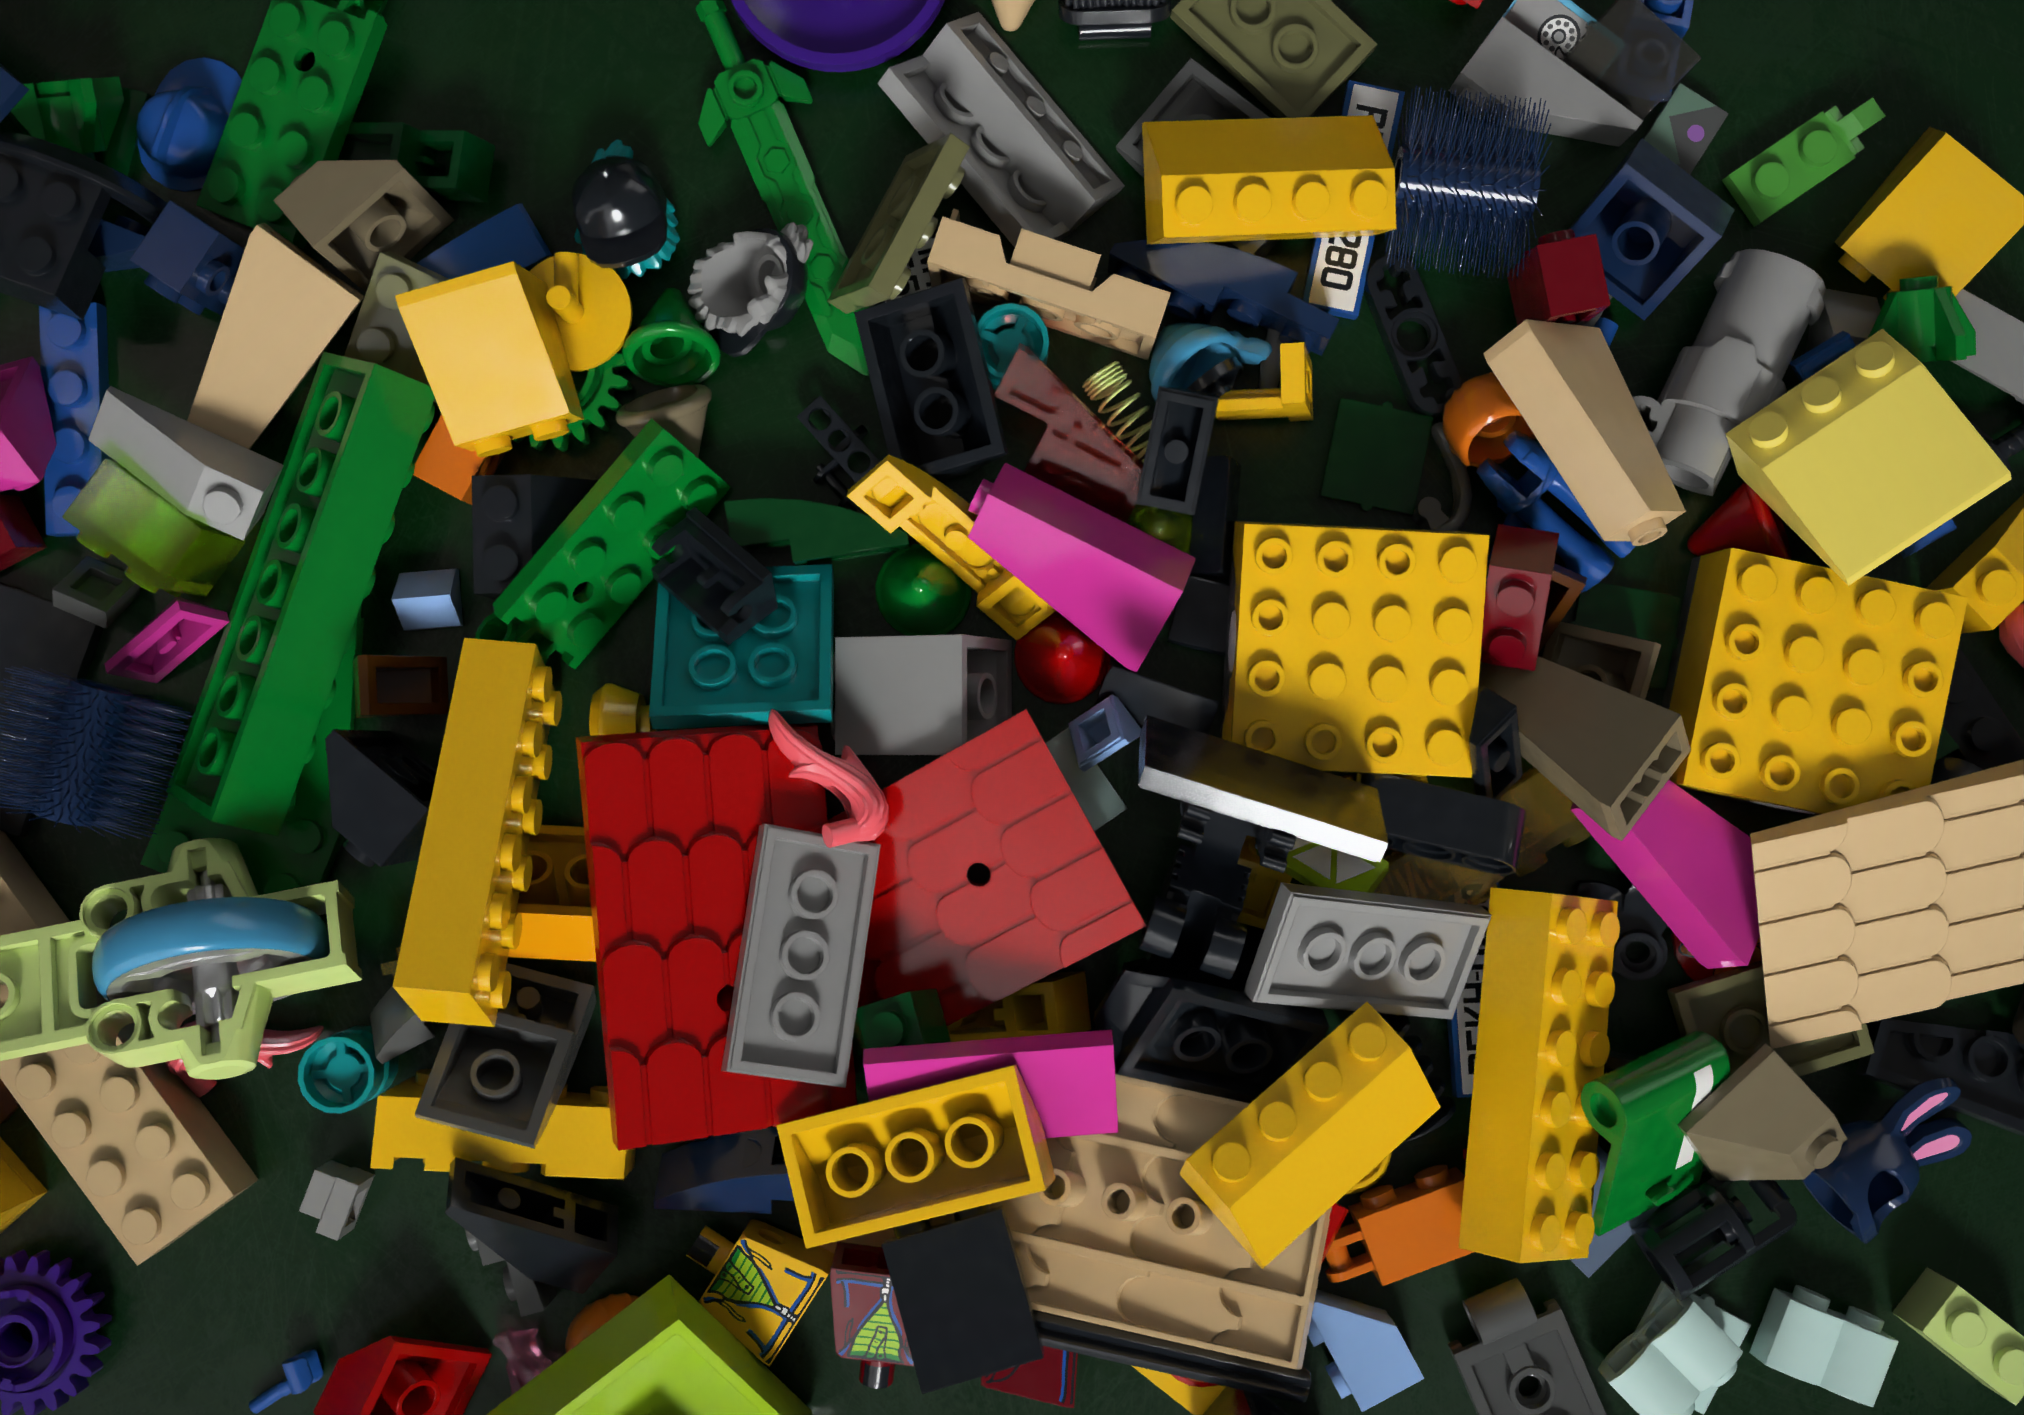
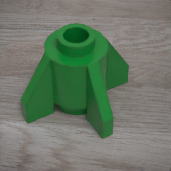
M119 76L24 84L29 91L9 112L8 116L25 135L52 142L96 160L95 152L107 151L124 102Z
M1938 275L1899 279L1900 291L1886 293V301L1868 336L1869 338L1883 329L1920 362L1965 360L1967 356L1976 355V331L1954 296L1952 286L1939 287Z

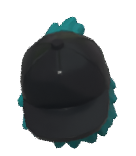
M615 140L606 151L602 148L598 149L591 164L573 184V215L577 226L574 235L575 241L582 244L583 254L587 255V258L597 266L612 268L615 272H618L622 279H627L631 272L642 277L647 268H661L662 259L670 261L671 254L676 249V243L680 241V237L674 228L678 225V220L673 214L675 211L674 205L666 198L665 192L655 173L643 162L633 159L631 147L625 146L621 140Z

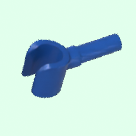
M315 1349L299 1353L283 1361L281 1364L287 1379L281 1380L249 1402L250 1410L257 1414L282 1397L288 1396L291 1393L292 1395L302 1393L311 1384L319 1381L323 1377V1369Z

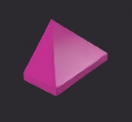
M177 596L104 664L106 673L158 683L230 622L228 614L225 611Z

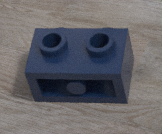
M169 200L130 258V261L150 273L144 281L147 286L176 304L178 302L199 316L205 307L223 316L245 249Z

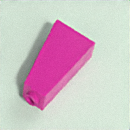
M1005 463L995 482L992 483L983 479L973 497L968 511L978 516L968 538L1125 668L1137 673L1183 593L1196 558Z
M1670 780L1663 786L1623 841L1609 835L1573 802L1570 809L1701 965L1707 969L1749 965L1759 938L1751 839L1747 834Z

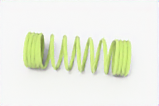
M1114 361L1090 376L1083 383L1082 388H1085V392H1088L1087 396H1090V400H1099L1107 397L1100 404L1098 413H1108L1116 410L1107 420V426L1113 427L1126 422L1117 431L1116 439L1122 440L1135 435L1126 444L1124 452L1131 453L1145 447L1133 460V465L1140 466L1144 464V459L1138 460L1146 453L1148 440L1135 447H1129L1151 428L1152 420L1124 435H1121V433L1149 410V406H1144L1136 412L1112 422L1122 410L1140 397L1141 394L1137 392L1120 403L1103 409L1113 397L1132 383L1131 379L1123 382L1127 378L1128 373H1125V369H1122L1123 365H1120L1119 361Z

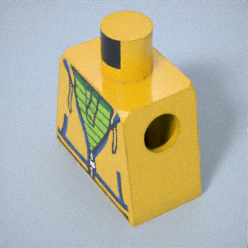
M751 1219L736 1244L708 1226H705L686 1256L715 1274V1277L699 1300L700 1304L759 1360L770 1367L829 1275L834 1254L820 1246L806 1249L804 1239L760 1220Z

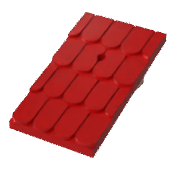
M1027 709L882 790L889 807V820L885 826V831L876 839L864 841L881 844L857 1008L909 991L937 989L946 1025L949 1026L1146 926ZM846 811L828 820V823L848 819ZM974 863H983L990 869L991 876L984 883H975L968 876V868Z
M789 724L805 740L822 750L816 724ZM769 725L576 737L612 1139L618 1151L646 1147V1145L650 1144L660 1145L706 1138L710 1135L719 1136L766 1129L770 1126L777 1127L776 1125L857 1105L853 1042L846 1088L721 1071L759 825L770 824L822 834L823 825L828 824L825 787L807 779L788 777L795 766L777 746Z

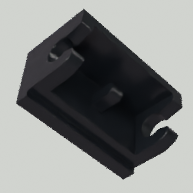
M696 507L686 512V517L663 533L653 544L652 549L659 556L668 553L676 545L671 554L663 557L651 569L653 578L728 645L778 608L772 572Z

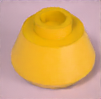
M606 683L595 691L592 696L589 714L590 736L656 731V729H652L649 718L650 705H646L642 694L612 683Z

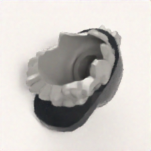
M793 222L788 223L781 231L762 228L736 232L733 234L734 242L718 243L716 247L706 250V257L695 260L693 264L694 271L690 276V285L687 289L688 293L693 296L689 299L688 303L697 310L695 319L699 323H704L705 330L717 341L720 350L732 357L746 355L762 339L767 331L778 329L791 322L800 308L807 291L808 267L806 261L814 243L812 239H807L808 230L803 224L796 225Z

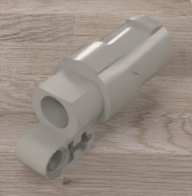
M1745 249L1735 252L1730 261L1724 263L1714 281L1717 294L1693 345L1683 347L1679 352L1657 401L1646 396L1633 397L1643 421L1650 424V436L1673 484L1699 494L1714 495L1732 456L1725 433L1787 392L1786 386L1782 381L1807 325H1813L1819 319L1825 307L1823 297L1826 288L1823 279L1803 263L1779 253L1759 249Z

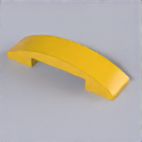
M887 455L848 490L847 497L890 534L900 526L978 593L976 607L1016 641L1056 611L968 538L978 515L968 511L970 504L921 469L899 458Z

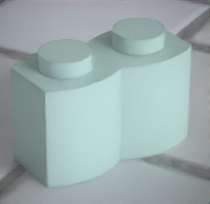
M1799 1285L1795 1286L1792 1294L1774 1288L1749 1353L1764 1365L1779 1372L1820 1386L1855 1402L1874 1407L1899 1342L1882 1331L1885 1321L1852 1306H1849L1846 1315L1828 1309L1831 1302L1830 1299Z
M1672 1294L1646 1318L1638 1330L1622 1340L1606 1356L1598 1367V1371L1639 1415H1692L1695 1409L1694 1402L1701 1392L1710 1387H1719L1731 1379L1737 1370V1361L1743 1351L1690 1297L1680 1301Z

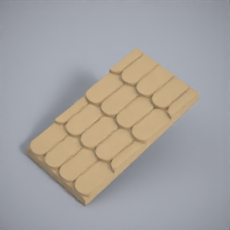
M2024 759L1750 834L1768 1036L1772 1049L1862 1030L1861 1024L1937 1008L1950 999L2024 984Z
M1115 1074L1118 1133L1046 1138L1056 1180L1045 1191L989 1204L990 1209L1001 1205L1004 1206L1033 1310L1291 1369H1302L1332 1207L1262 1269L1179 1174L1186 1159L1246 1108L1249 1103ZM953 1213L930 1218L929 1221L931 1226L954 1220Z

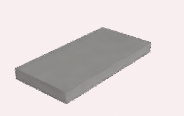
M770 824L759 825L721 1071L846 1088L881 844L859 841L828 848L820 833Z
M1281 882L1243 992L1252 1002L1356 1011L1368 1001L1378 1013L1452 1019L1492 915L1480 905Z

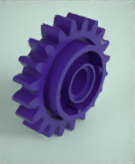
M24 1249L7 1256L5 1260L0 1257V1400L2 1402V1415H12L20 1410L22 1406L26 1415H37L46 1409V1406L54 1411L69 1401V1395L75 1397L89 1386L86 1377H91L104 1366L102 1361L94 1354H98L111 1346L112 1340L103 1335H98L96 1330L112 1321V1315L95 1314L93 1306L103 1300L105 1293L85 1294L83 1289L90 1281L92 1274L86 1272L71 1279L69 1272L72 1268V1259L69 1257L50 1267L51 1257L49 1250H43L33 1255L30 1260ZM20 1323L26 1325L31 1331L32 1343L26 1341L21 1335Z

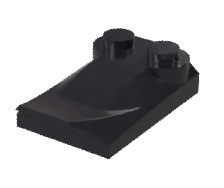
M1123 969L1097 1007L1093 1019L1100 1030H1112L1114 1062L1117 1074L1249 1104L1311 1051L1330 1027L1324 1011L1317 1008L1252 1002L1242 991Z

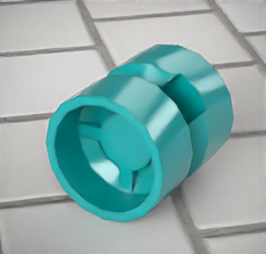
M1015 303L997 305L984 313L977 323L992 388L1009 394L1029 389L1039 381L1045 372L1049 350V337L1046 325L1039 314L1027 306Z
M357 1025L321 1039L306 1050L298 1065L297 1081L302 1095L313 1107L325 1113L342 1114L376 1098L392 1085L398 1073L399 1056L382 1064L375 1056L371 1026Z

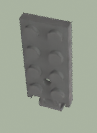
M1514 1278L1462 1301L1478 1341L1462 1347L1457 1339L1447 1343L1477 1415H1606L1562 1309L1554 1298L1543 1302L1546 1312L1536 1315L1522 1284L1517 1278ZM1526 1376H1533L1539 1382L1537 1391L1529 1396L1520 1394L1518 1389L1520 1381Z

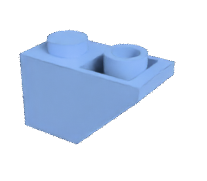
M1317 1289L1308 1337L1314 1347L1325 1342L1334 1361L1324 1367L1341 1399L1352 1394L1361 1412L1424 1379L1397 1326L1386 1310Z

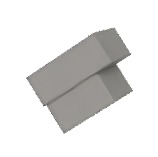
M330 1160L314 1170L299 1211L320 1219L316 1233L338 1241L355 1228L375 1174Z

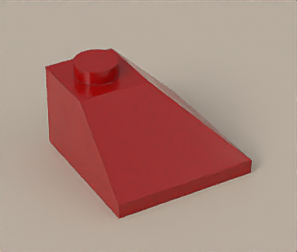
M388 1336L338 1360L313 1413L315 1415H463L489 1363L492 1353L487 1348Z

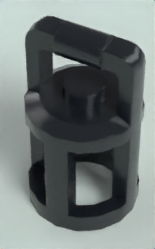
M1714 1177L1632 1229L1633 1237L1644 1256L1661 1280L1680 1301L1779 1238L1797 1224V1213L1789 1202L1790 1198L1775 1180H1749V1186L1771 1213L1775 1212L1780 1218L1756 1235H1753L1748 1225L1753 1219L1744 1204L1736 1196L1729 1199L1721 1191L1734 1181H1718ZM1702 1204L1700 1207L1701 1214L1663 1239L1659 1237L1658 1232ZM1725 1243L1728 1247L1733 1246V1248L1689 1277L1685 1273L1684 1269Z

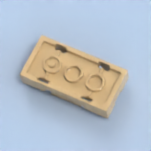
M953 209L950 219L942 216L927 260L931 288L964 278L967 282L971 302L989 308L1008 303L1024 305L1039 314L1046 327L1145 360L1149 359L1171 292L1117 274L1111 275L1094 289L1097 280L1094 276L1101 258L1100 254L1022 228L1010 264H1008L1005 260L1000 235L961 223L959 210Z

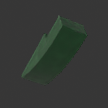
M351 122L338 160H397L434 199L487 202L496 145L465 130H418L404 122Z
M756 498L724 501L729 536L747 552L790 545L792 560L797 566L893 553L911 548L910 537L907 532L897 528L890 534L872 517L843 507L798 499Z

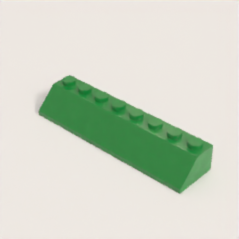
M327 352L322 354L284 460V466L274 488L228 617L230 622L225 625L185 737L182 751H180L177 760L178 764L175 765L173 777L170 779L168 786H171V788L168 787L166 790L167 793L211 822L279 837L284 821L291 816L295 808V789L303 766L311 760L315 752V733L323 710L329 707L336 691L335 677L343 655L350 650L355 639V620L363 599L370 594L374 586L376 576L374 567L381 547L388 541L394 530V511L401 491L409 484L414 474V455L421 435L429 428L434 417L435 407L433 401L435 397L431 387L427 384L376 363Z

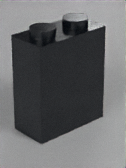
M989 1204L955 1212L953 1213L954 1220L931 1226L929 1219L893 1227L895 1237L886 1239L882 1243L922 1394L1044 1358L1043 1344L1003 1205L990 1209Z

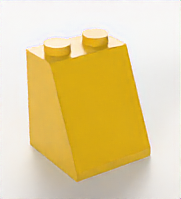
M1929 127L1836 239L1835 243L1845 251V254L1838 262L1864 283L1872 275L1876 276L1890 288L1888 292L1900 291L1899 279L1938 275L1939 287L1952 286V292L1956 296L2024 225V195L1948 133Z
M514 261L395 295L399 311L454 446L469 451H476L478 457H488L507 452L513 448L511 440L533 434L535 441L563 436L570 432L568 424L584 420L554 310L546 300L547 285Z

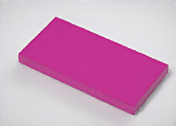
M1112 1030L869 1048L863 1050V1067L869 1101L1016 1064L1040 1116L1045 1138L1118 1133Z

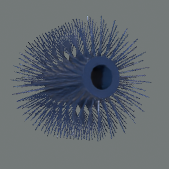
M1416 85L1412 114L1413 89L1411 92L1408 127L1407 99L1405 137L1402 114L1401 147L1399 133H1397L1399 150L1397 157L1395 158L1394 156L1396 229L1392 230V235L1391 231L1389 233L1385 251L1386 255L1391 235L1387 264L1393 239L1390 267L1394 243L1393 265H1395L1396 249H1398L1399 261L1402 244L1404 243L1401 268L1406 243L1405 268L1409 243L1408 263L1413 246L1412 266L1418 238L1414 270L1419 242L1418 268L1422 247L1423 264L1428 243L1424 269L1426 270L1431 242L1428 271L1430 269L1433 243V266L1438 245L1436 269L1443 238L1438 273L1440 272L1444 241L1443 271L1447 246L1448 257L1446 266L1449 262L1453 242L1449 273L1454 248H1456L1453 274L1458 242V268L1463 244L1459 272L1467 242L1463 269L1464 275L1469 241L1470 250L1467 273H1469L1472 245L1473 256L1470 269L1472 262L1474 265V255L1478 241L1473 276L1478 252L1480 251L1477 276L1479 275L1484 242V253L1481 265L1483 262V274L1485 273L1490 254L1487 278L1489 276L1491 258L1493 260L1492 276L1498 261V278L1504 253L1502 279L1507 261V277H1509L1513 259L1514 267L1511 281H1513L1518 246H1520L1517 269L1518 279L1523 229L1524 270L1526 225L1530 256L1529 220L1531 219L1536 238L1533 213L1536 207L1542 215L1536 203L1539 191H1547L1546 189H1539L1541 175L1548 169L1547 167L1541 173L1540 165L1552 142H1550L1540 163L1538 161L1551 126L1550 123L1538 154L1550 110L1548 109L1538 143L1546 100L1539 130L1537 131L1542 98H1540L1536 118V102H1534L1530 118L1529 109L1532 98L1530 97L1527 117L1524 121L1527 98H1525L1521 115L1520 98L1516 118H1514L1517 96H1515L1514 108L1510 114L1511 100L1508 102L1507 110H1504L1505 95L1500 120L1502 96H1500V104H1497V108L1495 103L1496 95L1494 96L1491 115L1489 116L1491 93L1484 130L1487 97L1486 99L1485 97L1483 98L1476 128L1481 92L1475 123L1474 114L1477 93L1472 121L1471 109L1473 101L1471 100L1466 123L1471 94L1470 92L1463 122L1466 90L1460 123L1462 94L1458 116L1457 105L1460 94H1458L1452 120L1456 95L1455 89L1449 121L1452 90L1447 117V97L1442 115L1444 90L1438 119L1441 88L1435 120L1438 92H1436V100L1432 112L1433 92L1427 117L1431 86L1425 113L1427 88L1424 109H1422L1423 95H1421L1419 108L1417 107L1420 93L1419 87L1414 111ZM1485 99L1484 116L1481 123V113ZM1494 103H1495L1494 119H1493V123H1492V126H1491V118H1492V113H1493V108H1494ZM1498 105H1499L1497 125H1496V128H1495V117H1496V113H1497V109H1498ZM1508 108H1509L1508 124H1507V127H1506V130H1505V121H1506L1507 112H1508ZM1419 110H1420V119H1419V122H1418V114H1419ZM1518 111H1519L1518 126H1517V130H1516V133H1515V126H1516V121H1517V116H1518ZM1503 113H1504V122H1503V127H1502V131H1501V135H1500L1501 124H1502V118H1503ZM1523 113L1521 132L1519 135L1520 121ZM1511 115H1512L1511 126H1510V132H1509V122H1510ZM1532 116H1533L1532 130H1531V134H1530V137H1529L1530 124H1531V120H1532ZM1454 119H1455V126H1454V130H1453V133H1452L1453 124H1454ZM1528 121V130L1525 138L1526 126ZM1535 123H1536V128H1535V133H1534V139H1533V130H1534V126H1535ZM1428 230L1427 240L1425 244L1426 233ZM1402 231H1403V236H1402V241H1401V246H1400V238H1401V234H1402ZM1503 241L1502 253L1499 264L1500 249ZM1509 241V252L1506 259L1507 246ZM1494 243H1495V249H1494V253H1493V256H1492L1493 246H1494ZM1512 243H1513V251H1512V256H1511V261H1510V266H1509L1510 250H1511ZM1487 244H1488V252H1487V257H1486V262H1485V267H1484L1485 251H1486V247H1487ZM1498 245V255L1495 263L1496 248Z
M14 666L11 667L22 671L5 667V669L20 673L6 670L5 672L30 678L12 675L13 677L29 680L22 681L13 678L27 684L8 679L4 680L17 684L0 682L23 687L18 688L4 685L29 691L14 690V692H20L32 697L7 690L4 691L22 697L0 692L1 694L20 699L1 695L0 697L26 702L4 700L8 701L5 703L24 709L0 703V705L17 710L0 707L2 709L19 712L14 713L0 710L1 712L11 713L6 716H0L15 720L11 721L0 718L1 720L12 722L0 721V723L13 725V727L0 725L2 728L11 730L9 732L0 729V731L14 735L0 734L15 737L0 736L2 739H5L0 740V742L12 745L0 744L1 746L8 747H0V749L6 750L0 751V753L8 755H0V757L10 759L0 758V760L11 762H0V764L5 765H0V768L8 770L0 771L9 773H0V775H3L0 776V779L4 780L0 781V783H3L0 784V786H3L0 787V794L5 795H0V797L6 798H0V800L7 801L0 803L21 806L0 807L31 810L6 813H33L39 817L29 819V821L45 818L55 821L54 827L59 822L74 825L79 832L80 830L77 826H83L104 836L90 827L96 826L126 839L101 827L104 826L139 839L142 838L115 828L151 838L152 836L122 827L157 835V833L121 824L153 830L155 829L129 823H140L152 827L148 823L130 818L159 824L127 814L160 821V819L130 813L136 812L156 816V814L136 810L143 809L160 814L132 804L164 811L135 802L162 807V805L139 800L159 803L139 795L166 801L165 799L140 792L163 797L168 796L140 789L163 793V791L146 787L153 786L167 790L145 782L171 788V786L144 779L169 783L151 778L166 779L149 773V771L170 777L173 776L149 769L174 774L173 772L148 766L170 769L159 765V763L174 767V765L151 758L178 764L153 756L177 760L160 756V754H173L156 748L179 754L180 752L159 746L182 751L181 749L157 743L177 746L169 744L171 742L165 739L181 743L164 736L184 741L185 739L166 735L171 734L183 737L182 735L160 731L176 732L159 726L177 731L180 730L166 725L188 730L172 724L189 726L170 721L184 722L163 718L162 716L178 719L164 714L168 713L188 719L177 714L192 716L175 711L189 714L190 712L169 708L183 709L181 707L156 703L170 702L134 697L152 696L132 694L129 692L131 689L124 690L108 685V683L104 684L87 680L85 677H83L84 679L72 678L60 672L70 678L67 679L46 670L43 671L52 675L24 666L23 668L35 672ZM13 703L23 704L28 707L19 706ZM12 714H16V715H20V716H25V717H29V718L18 717V716H15V715H12ZM13 729H19L25 732H19ZM152 735H155V736H158V737H162V738H165V739H160V738L154 737V736H152ZM152 739L162 740L168 743L159 742Z

